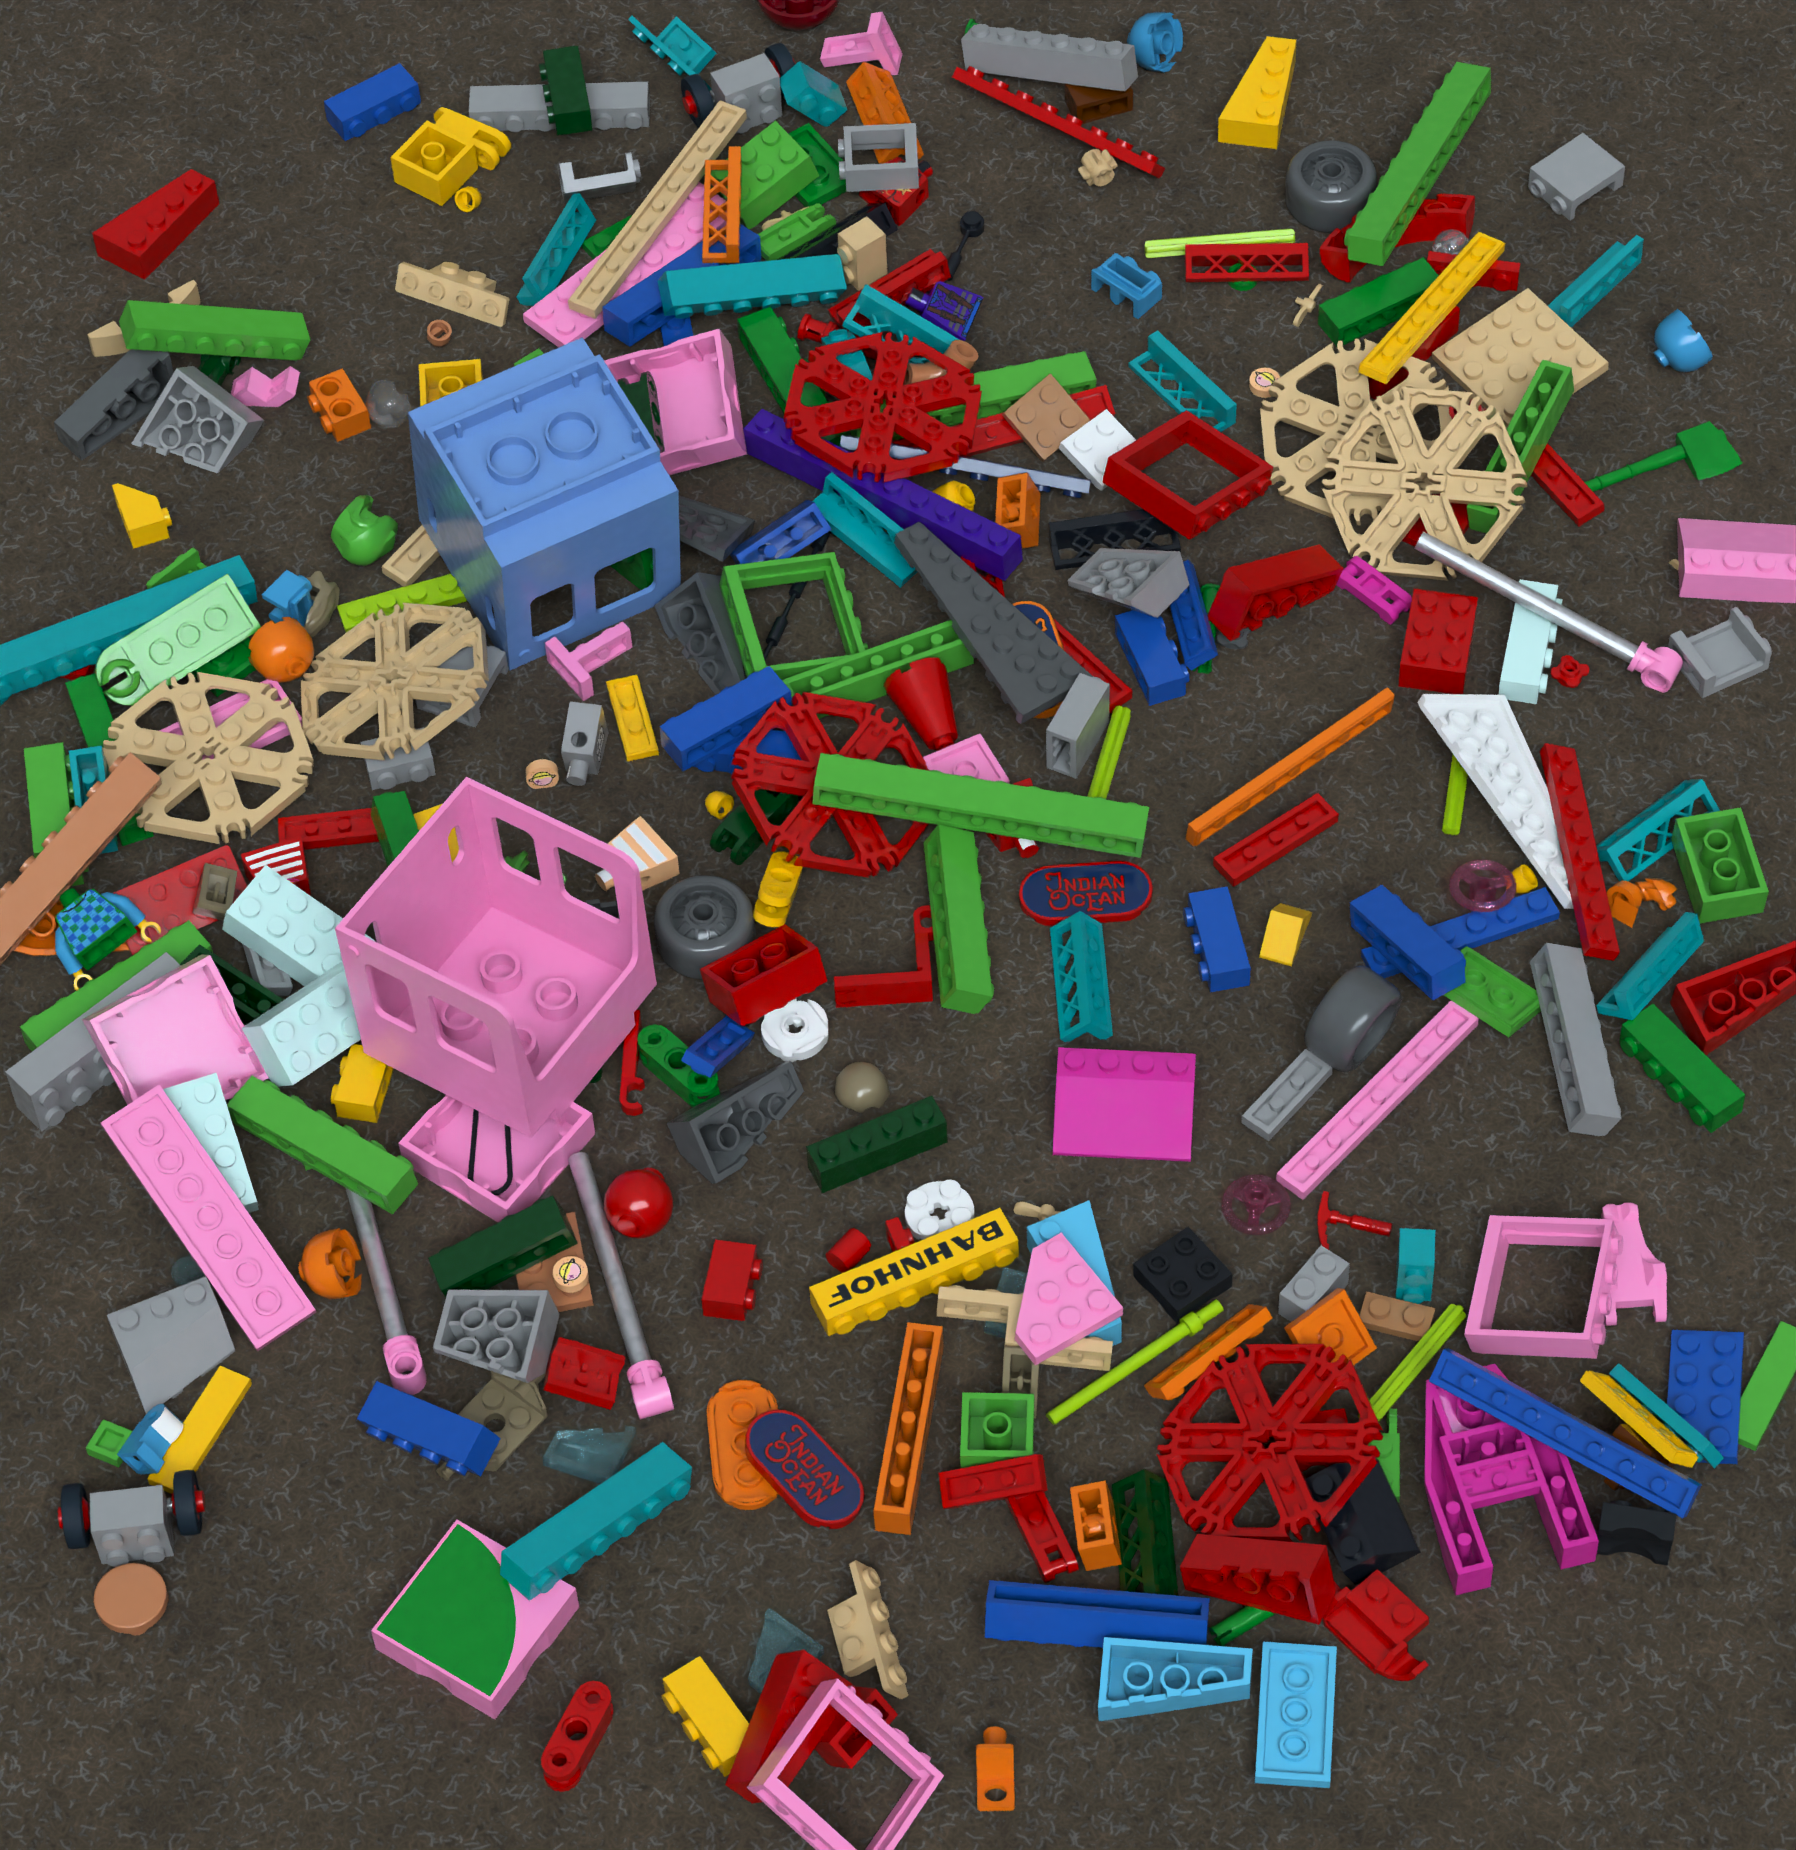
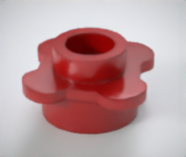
M1565 655L1561 657V663L1557 667H1553L1550 672L1551 677L1557 679L1561 685L1575 688L1579 686L1582 677L1589 674V666L1587 664H1580L1570 655Z

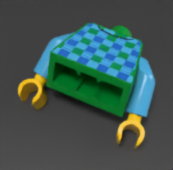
M72 888L66 890L60 896L59 901L64 909L57 913L55 917L59 925L55 931V952L68 974H73L75 977L74 988L76 991L80 989L79 981L81 978L94 979L91 975L84 974L81 968L84 967L88 971L138 932L135 926L141 929L140 936L146 943H152V940L144 932L147 927H153L156 932L161 934L160 926L155 922H147L144 919L145 914L126 896L110 892L100 894L95 889H88L80 895L77 890Z

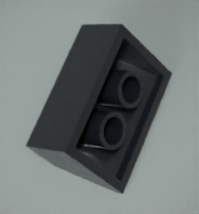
M1376 1459L1378 1463L1327 1527L1324 1526L1319 1516L1343 1573L1355 1585L1360 1584L1377 1569L1383 1573L1421 1553L1378 1459ZM1335 1463L1305 1479L1315 1501L1324 1502L1333 1495L1350 1473V1464Z

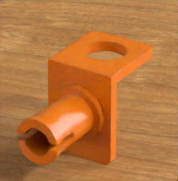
M997 1726L987 1728L983 1732L984 1744L976 1745L977 1810L1012 1811L1015 1809L1013 1744H1006L1007 1733L1003 1728ZM991 1789H1001L1006 1793V1797L1001 1801H991L985 1797V1794Z

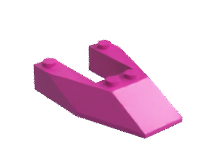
M1496 1364L1483 1366L1507 1379ZM1426 1380L1424 1486L1443 1561L1455 1595L1491 1587L1493 1564L1473 1509L1533 1495L1560 1570L1594 1562L1596 1560L1599 1540L1568 1457Z

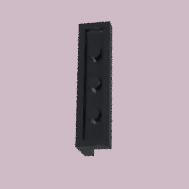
M869 203L777 260L838 254V233L865 217L873 221L886 234V237L897 231L898 228L886 203Z
M1144 509L1049 522V544L1055 570L1081 567L1095 554L1089 551L1095 544H1104L1111 549H1125L1121 546L1125 540L1134 539L1142 543L1135 550L1181 552L1177 531ZM1170 534L1172 544L1159 546L1152 542V540L1158 535ZM1072 548L1079 552L1075 558L1060 560L1058 550Z

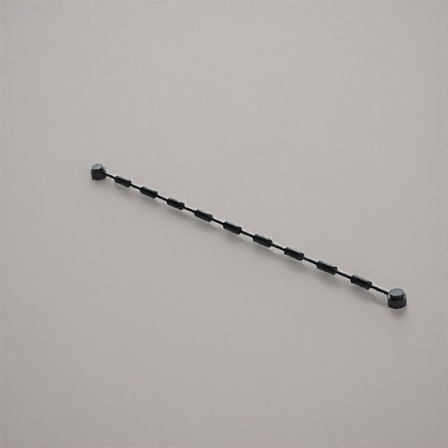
M976 211L966 212L960 220V231L964 236L957 251L951 253L947 261L951 278L947 279L948 281L953 279L962 260L960 253L967 238L978 237L984 232V219ZM830 531L812 542L813 551L811 555H815L818 551L824 549L831 534ZM808 581L792 584L789 590L791 597L782 616L776 617L766 638L768 645L763 654L765 661L772 646L778 645L788 624L786 619L795 598L801 597Z

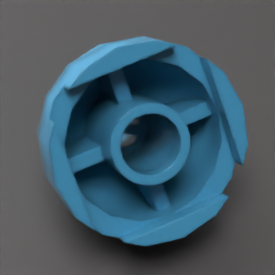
M1169 12L1147 13L1135 21L1128 35L1127 43L1134 45L1136 63L1142 68L1153 72H1168L1176 63L1168 62L1176 52L1182 51L1183 32L1179 20L1172 18L1174 14ZM1159 54H1165L1166 61L1160 63Z
M1678 309L1666 316L1658 324L1654 333V342L1657 350L1653 353L1663 367L1670 365L1679 372L1695 371L1712 360L1713 355L1699 332L1696 334L1690 326L1692 325L1691 321Z

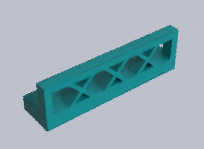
M580 193L572 194L522 278L524 285L516 296L520 304L533 306L556 289L593 227L596 219Z
M1636 235L1626 245L1617 241L1556 297L1548 307L1570 327L1575 325L1641 263L1644 239Z
M867 284L862 289L855 305L842 324L844 328L859 337L890 331L896 334L898 342L903 340L904 335H908V345L912 344L913 337L942 354L948 349L952 341L960 340ZM857 312L869 318L871 326L863 327L853 321ZM913 357L909 360V363L930 362L924 357Z
M1158 330L1148 336V351L1128 362V367L1178 414L1187 410L1198 418H1201V416L1214 417L1220 423L1213 426V428L1220 432L1236 423L1237 404ZM1152 359L1159 365V372L1145 371L1141 365ZM1161 379L1175 380L1179 384L1178 390L1164 389L1161 386ZM1181 398L1195 399L1199 403L1198 409L1184 408L1180 404Z
M833 472L826 476L823 492L812 502H815L831 527L830 532L901 588L918 572L914 567L911 568L894 544L896 534L904 529ZM834 489L837 490V491L840 493L841 496H839V495H838L836 492H834L833 490H834Z
M1703 779L1684 780L1597 844L1600 862L1608 861L1619 881H1630L1673 849L1672 833H1668L1671 817L1694 816L1691 815L1693 803L1698 797H1701L1708 810L1705 813L1720 811ZM1650 833L1659 835L1656 850L1653 852L1644 850L1646 836ZM1625 851L1635 853L1633 865L1627 871H1625L1618 859Z
M1079 911L1050 927L1060 1040L1064 1042H1070L1086 1032L1100 1040L1113 1036L1102 923ZM1071 930L1072 934L1066 945L1063 946L1062 934ZM1071 955H1074V963L1068 974H1066L1065 966ZM1075 982L1077 990L1069 1002L1068 993ZM1078 1010L1080 1023L1071 1027L1070 1022Z
M1685 912L1672 927H1667L1596 1005L1598 1014L1633 1020L1704 942L1698 915Z

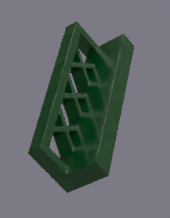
M1143 1469L1112 1484V1496L1122 1564L1118 1565L1120 1590L1135 1592L1139 1583L1142 1582L1144 1593L1178 1596L1168 1481ZM1135 1487V1495L1129 1506H1126L1125 1491ZM1134 1517H1136L1138 1527L1130 1539L1128 1537V1528ZM1138 1549L1140 1550L1141 1559L1135 1570L1132 1571L1131 1560Z

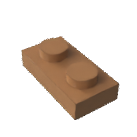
M1366 1291L1359 1316L1366 1329L1419 1341L1432 1325L1435 1308Z

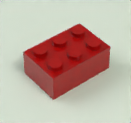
M1414 588L1400 662L1399 687L1449 694H1463L1476 623L1478 597Z
M786 924L700 969L710 1003L742 1027L755 1023L760 1017L775 1009L783 1008L788 1002L803 994L813 992L818 986L828 981L818 947Z

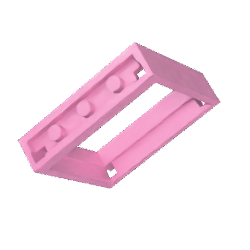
M1490 1215L1464 1333L1471 1351L1481 1354L1597 1359L1599 1345L1604 1344L1606 1337L1605 1315L1610 1314L1612 1307L1611 1284L1615 1285L1617 1282L1616 1258L1617 1254L1621 1255L1623 1251V1236L1618 1234L1613 1219ZM1509 1244L1600 1247L1583 1333L1491 1329Z
M839 1679L823 1681L813 1692L747 1788L815 1850H857L777 1778L828 1704H830L913 1779L865 1849L894 1850L944 1775L929 1762L931 1760L930 1756L923 1752H918L908 1743L909 1738L905 1733L887 1724L882 1719V1713L876 1707L864 1703L856 1695V1690L853 1686H846Z

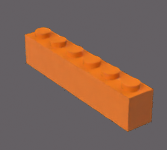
M907 1322L874 1505L875 1531L911 1535L944 1349L943 1326Z

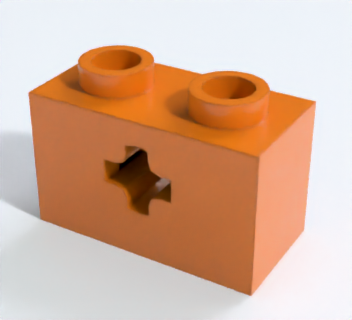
M1028 473L1001 477L997 481L995 523L1021 535L1022 549L1038 546L1041 493Z
M1106 1480L1070 1487L1077 1546L1086 1571L1121 1565L1122 1560L1114 1501Z

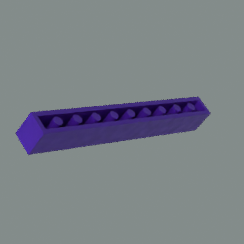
M761 409L743 428L747 454L822 491L826 476L833 472L901 528L906 529L917 522H921L956 555L975 563V567L1005 581L1023 560L1021 535L905 478L883 483L884 473H881L880 481L874 482L875 475L871 472H866L863 474L862 480H858L857 469L854 470L853 478L795 444V440L791 439V428L786 429L784 419L764 409ZM825 440L826 442L830 443L831 445L835 446L841 451L851 453L850 451ZM835 489L833 490V491L836 492L839 496H841L840 493H839L837 490H835Z

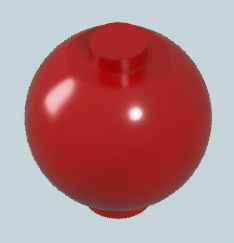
M654 1168L633 1169L620 1174L610 1183L604 1197V1211L611 1226L620 1234L636 1239L647 1238L660 1232L669 1222L673 1212V1196L663 1175Z

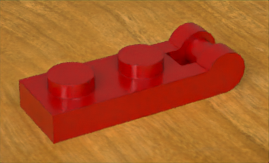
M1044 1492L1005 1499L1044 1583L1055 1580V1575L1065 1571L1067 1574L1079 1570L1076 1557ZM1058 1551L1060 1558L1049 1561L1047 1554Z

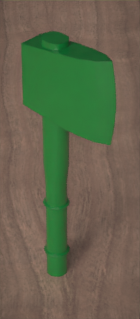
M1708 421L1677 433L1675 441L1677 446L1650 455L1633 464H1626L1625 467L1599 477L1595 476V478L1584 483L1595 492L1685 459L1694 477L1697 480H1702L1728 472L1741 465L1742 461L1728 442L1722 429L1718 430Z

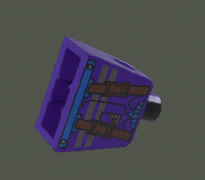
M939 281L936 282L929 294L913 287L905 304L920 311L919 316L956 338L965 341L984 297Z

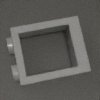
M916 123L843 126L844 139H838L839 157H845V161H839L840 180L846 179V192L919 188ZM905 148L906 162L853 165L852 150Z

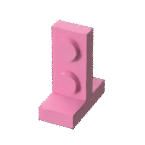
M883 12L871 13L867 32L825 38L820 60L824 68L879 60L884 70L889 71L891 75H898L903 53Z
M624 622L607 628L599 636L587 643L580 644L571 652L556 637L545 642L547 661L583 701L594 695L592 677L589 673L632 648L631 632Z

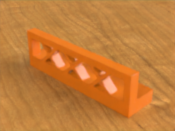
M863 62L846 81L863 125L911 123L891 73ZM917 138L918 159H920L924 153ZM905 148L873 149L879 164L899 157L900 154L905 155Z
M729 146L728 160H705L703 263H739L742 178L741 146ZM711 170H728V176L719 182L711 175ZM719 192L727 197V201L720 206L711 200ZM718 216L727 222V225L719 231L710 225ZM718 240L726 246V253H709V248Z

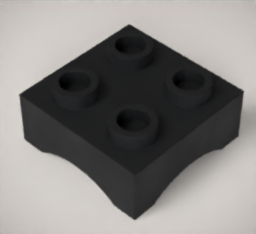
M1189 1226L1133 1263V1277L1156 1298L1176 1324L1180 1323L1179 1320L1191 1311L1194 1312L1207 1301L1221 1295L1232 1287L1233 1274Z
M1614 1500L1610 1503L1603 1502L1597 1534L1599 1540L1597 1554L1635 1553L1650 1559L1655 1564L1668 1566L1677 1514L1669 1513L1668 1510L1658 1506L1644 1509L1632 1507V1504L1621 1500Z

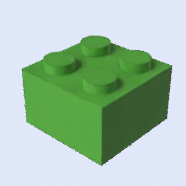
M962 1392L961 1468L1034 1455V1394Z

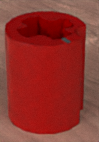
M850 1228L825 1256L831 1266L844 1273L851 1270L867 1254L871 1243L862 1232L855 1228Z

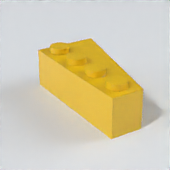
M1266 37L1218 118V142L1277 149L1296 62L1295 39Z

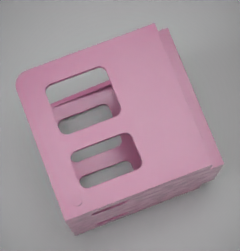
M468 777L460 783L335 927L364 1053L531 1138L548 1117L557 1121L561 1118L635 1027L634 1012L657 985L640 873L634 860L625 852ZM496 818L526 831L533 838L541 881L509 866L505 862ZM455 827L459 851L457 857L452 862L448 836ZM558 847L605 869L612 875L620 919L571 896L566 891ZM371 923H373L376 941L365 937L366 930Z

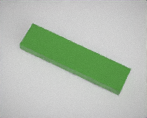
M1780 1321L1741 1396L1739 1444L1754 1451L1757 1450L1796 1374V1327Z

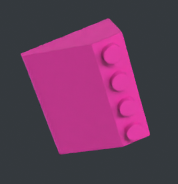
M1058 1047L1053 1155L1191 1162L1196 1054Z

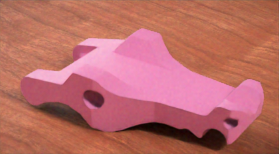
M1629 1202L1621 1205H1605L1602 1208L1601 1218L1613 1219L1618 1234L1623 1236V1251L1621 1255L1617 1254L1616 1258L1617 1282L1615 1285L1611 1284L1612 1307L1610 1314L1605 1315V1326L1617 1325L1616 1309L1653 1306L1655 1323L1666 1322L1665 1263L1655 1258L1645 1244L1639 1223L1638 1205Z

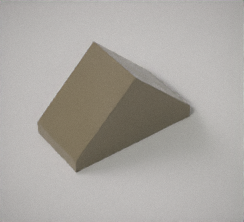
M205 863L192 913L224 921L226 911L233 904L237 871Z
M1004 1345L1002 1393L1034 1394L1036 1418L1041 1363L1034 1365L1020 1346Z

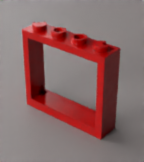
M1186 410L1109 456L1102 482L1190 540L1203 531H1208L1211 526L1219 521L1226 520L1230 514L1238 509L1245 508L1257 497L1264 496L1268 486L1272 485L1270 479L1274 466ZM1187 443L1240 479L1198 505L1193 506L1141 472V470Z

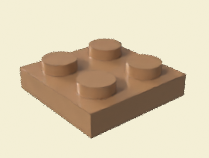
M1051 373L1002 414L1042 462L1059 449L1060 443L1091 421Z

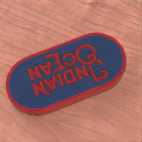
M1126 861L1049 865L1033 870L1023 879L1019 889V902L1022 911L1027 916L1029 915L1035 919V922L1045 926H1054L1079 911L1100 923L1123 922L1135 919L1141 915V912L1146 907L1148 908L1152 901L1153 888L1151 879L1146 871L1138 865Z
M771 1410L760 1414L750 1423L745 1438V1452L749 1462L802 1520L812 1526L820 1528L821 1525L829 1527V1529L845 1527L855 1520L864 1500L863 1485L856 1473L804 1418L786 1410Z

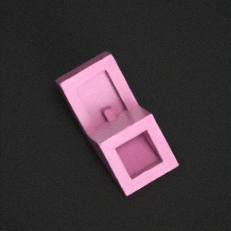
M290 366L271 379L251 367L234 379L231 395L245 406L280 407L295 396L300 372Z

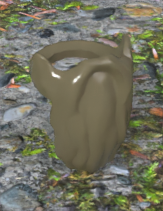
M315 571L311 577H307L312 584V590L318 593L316 597L310 595L314 603L308 612L304 625L311 638L328 625L332 613L339 603V587L335 582H326L321 571Z

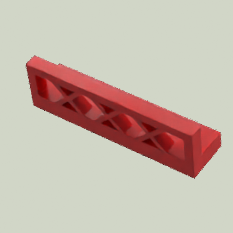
M1308 243L1185 244L1186 282L1309 281ZM1237 263L1243 265L1237 272L1228 273L1221 267L1232 266ZM1283 265H1302V272H1289ZM1212 266L1205 273H1192V267ZM1253 266L1272 267L1267 272H1258Z
M929 249L869 286L904 306L913 287L926 293L934 287L936 282H944L951 278L947 258L943 253L939 251L935 254L932 249ZM862 290L828 309L829 315L841 329L849 331L842 324L855 305ZM857 312L853 321L863 327L870 326L869 318Z

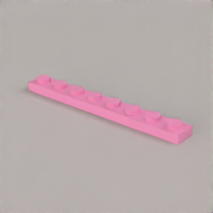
M1450 1001L1277 1172L1276 1181L1304 1200L1478 1026L1479 1018L1455 1002Z

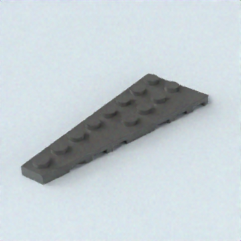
M917 522L896 534L894 544L911 568L914 567L923 578V586L927 591H932L938 600V608L941 612H946L952 620V628L972 657L977 658L986 670L985 676L990 682L994 681L1001 691V699L1005 704H1010L1016 713L1015 719L1020 724L1063 701L1079 673L1093 677L921 522Z

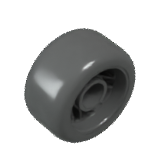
M1328 140L1307 145L1293 156L1287 167L1285 181L1287 208L1300 224L1309 229L1325 233H1332L1336 228L1341 230L1352 222L1354 215L1364 209L1369 194L1371 192L1374 193L1376 190V168L1370 157L1362 149L1350 143Z
M712 875L689 877L671 886L659 900L654 913L656 945L664 962L675 972L685 977L703 980L700 972L701 968L756 939L755 919L753 918L754 910L750 899L735 883Z
M1362 965L1352 967L1334 983L1314 1011L1304 1034V1042L1307 1049L1337 1071L1345 1073L1355 1070L1376 1049L1394 1022L1402 1002L1400 991L1394 984L1372 969Z

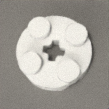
M795 998L783 1008L775 1009L764 1015V1020L761 1024L762 1041L769 1052L780 1057L785 1062L810 1058L817 1054L828 1042V1018L824 1009L815 1001L808 999L807 1003L797 1001V998ZM793 1024L795 1027L803 1026L799 1033H790L789 1025Z
M955 1180L930 1182L912 1190L907 1196L905 1222L913 1237L918 1240L926 1239L974 1219L973 1201L969 1194ZM936 1208L948 1211L945 1213V1218L939 1220L938 1216H931L930 1214L934 1213Z

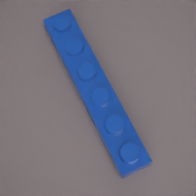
M1546 887L1438 923L1430 926V928L1438 931L1454 949L1462 950L1466 946L1472 949L1559 919L1560 912ZM1373 946L1361 950V958L1366 967L1372 969L1383 978L1402 973Z

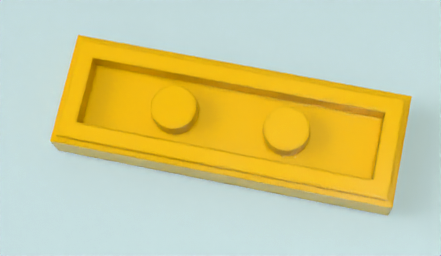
M638 675L606 681V687L627 762L659 755Z

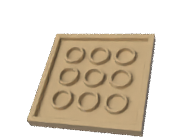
M1529 288L1432 352V359L1467 392H1473L1475 397L1479 395L1482 398L1483 402L1481 405L1485 409L1492 404L1496 409L1495 414L1497 410L1499 411L1506 429L1542 359L1572 368L1573 394L1606 372L1609 363Z

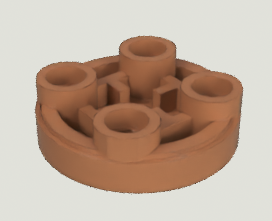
M127 1563L111 1569L100 1579L94 1592V1606L101 1622L115 1632L134 1636L145 1633L148 1628L160 1620L167 1608L169 1599L162 1576L152 1567L140 1563Z

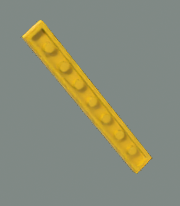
M1478 232L1359 364L1358 373L1387 384L1504 252L1505 243Z

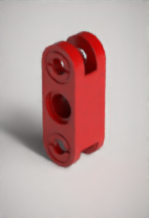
M589 1681L580 1685L542 1754L541 1765L544 1780L548 1787L554 1791H569L577 1785L613 1718L614 1711L613 1704L611 1703V1693L605 1684L598 1681ZM574 1734H585V1737L580 1740L570 1739Z

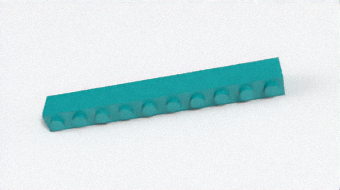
M238 555L0 645V699L7 698L28 688L36 687L57 677L65 676L86 666L96 664L99 655L108 646L227 573L247 605L258 602L255 581L241 556Z

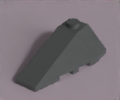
M697 572L654 606L667 636L671 640L678 638L684 646L681 653L688 660L692 657L700 665L699 675L717 695L724 688L733 686L745 679L743 664L719 586L721 576Z
M786 1061L689 1109L667 1122V1125L679 1153L712 1184H716L744 1166L748 1161L744 1154L753 1143L762 1144L767 1138L763 1131L772 1120H781L804 1090L792 1062Z

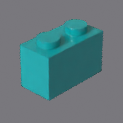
M801 61L797 62L780 77V86L787 104L824 127L830 126L848 110L839 85Z
M1400 1228L1396 1265V1299L1420 1304L1423 1301H1431L1435 1267V1230Z

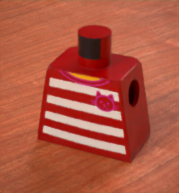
M301 836L240 854L245 875L250 883L262 868L267 865L311 896L307 860Z

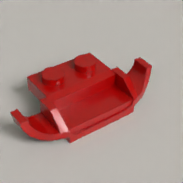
M1377 1569L1352 1591L1347 1586L1341 1589L1335 1583L1336 1593L1322 1621L1324 1626L1374 1674L1377 1673L1397 1681L1413 1680L1428 1668L1429 1664L1425 1660L1420 1662L1407 1652V1642L1429 1625V1617Z

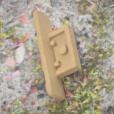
M406 262L399 264L395 286L397 292L499 327L506 323L509 298L494 293L496 281L486 278L484 273L478 271L468 272L459 269V265L452 262H443L430 270Z
M855 1560L849 1563L857 1594L827 1610L844 1674L853 1677L877 1666L883 1690L899 1699H904L908 1697L905 1685L907 1676L898 1660L896 1652L898 1650L897 1640L890 1631L887 1620L889 1618V1611L886 1604L882 1601L879 1590L881 1585L880 1578L872 1567H868Z

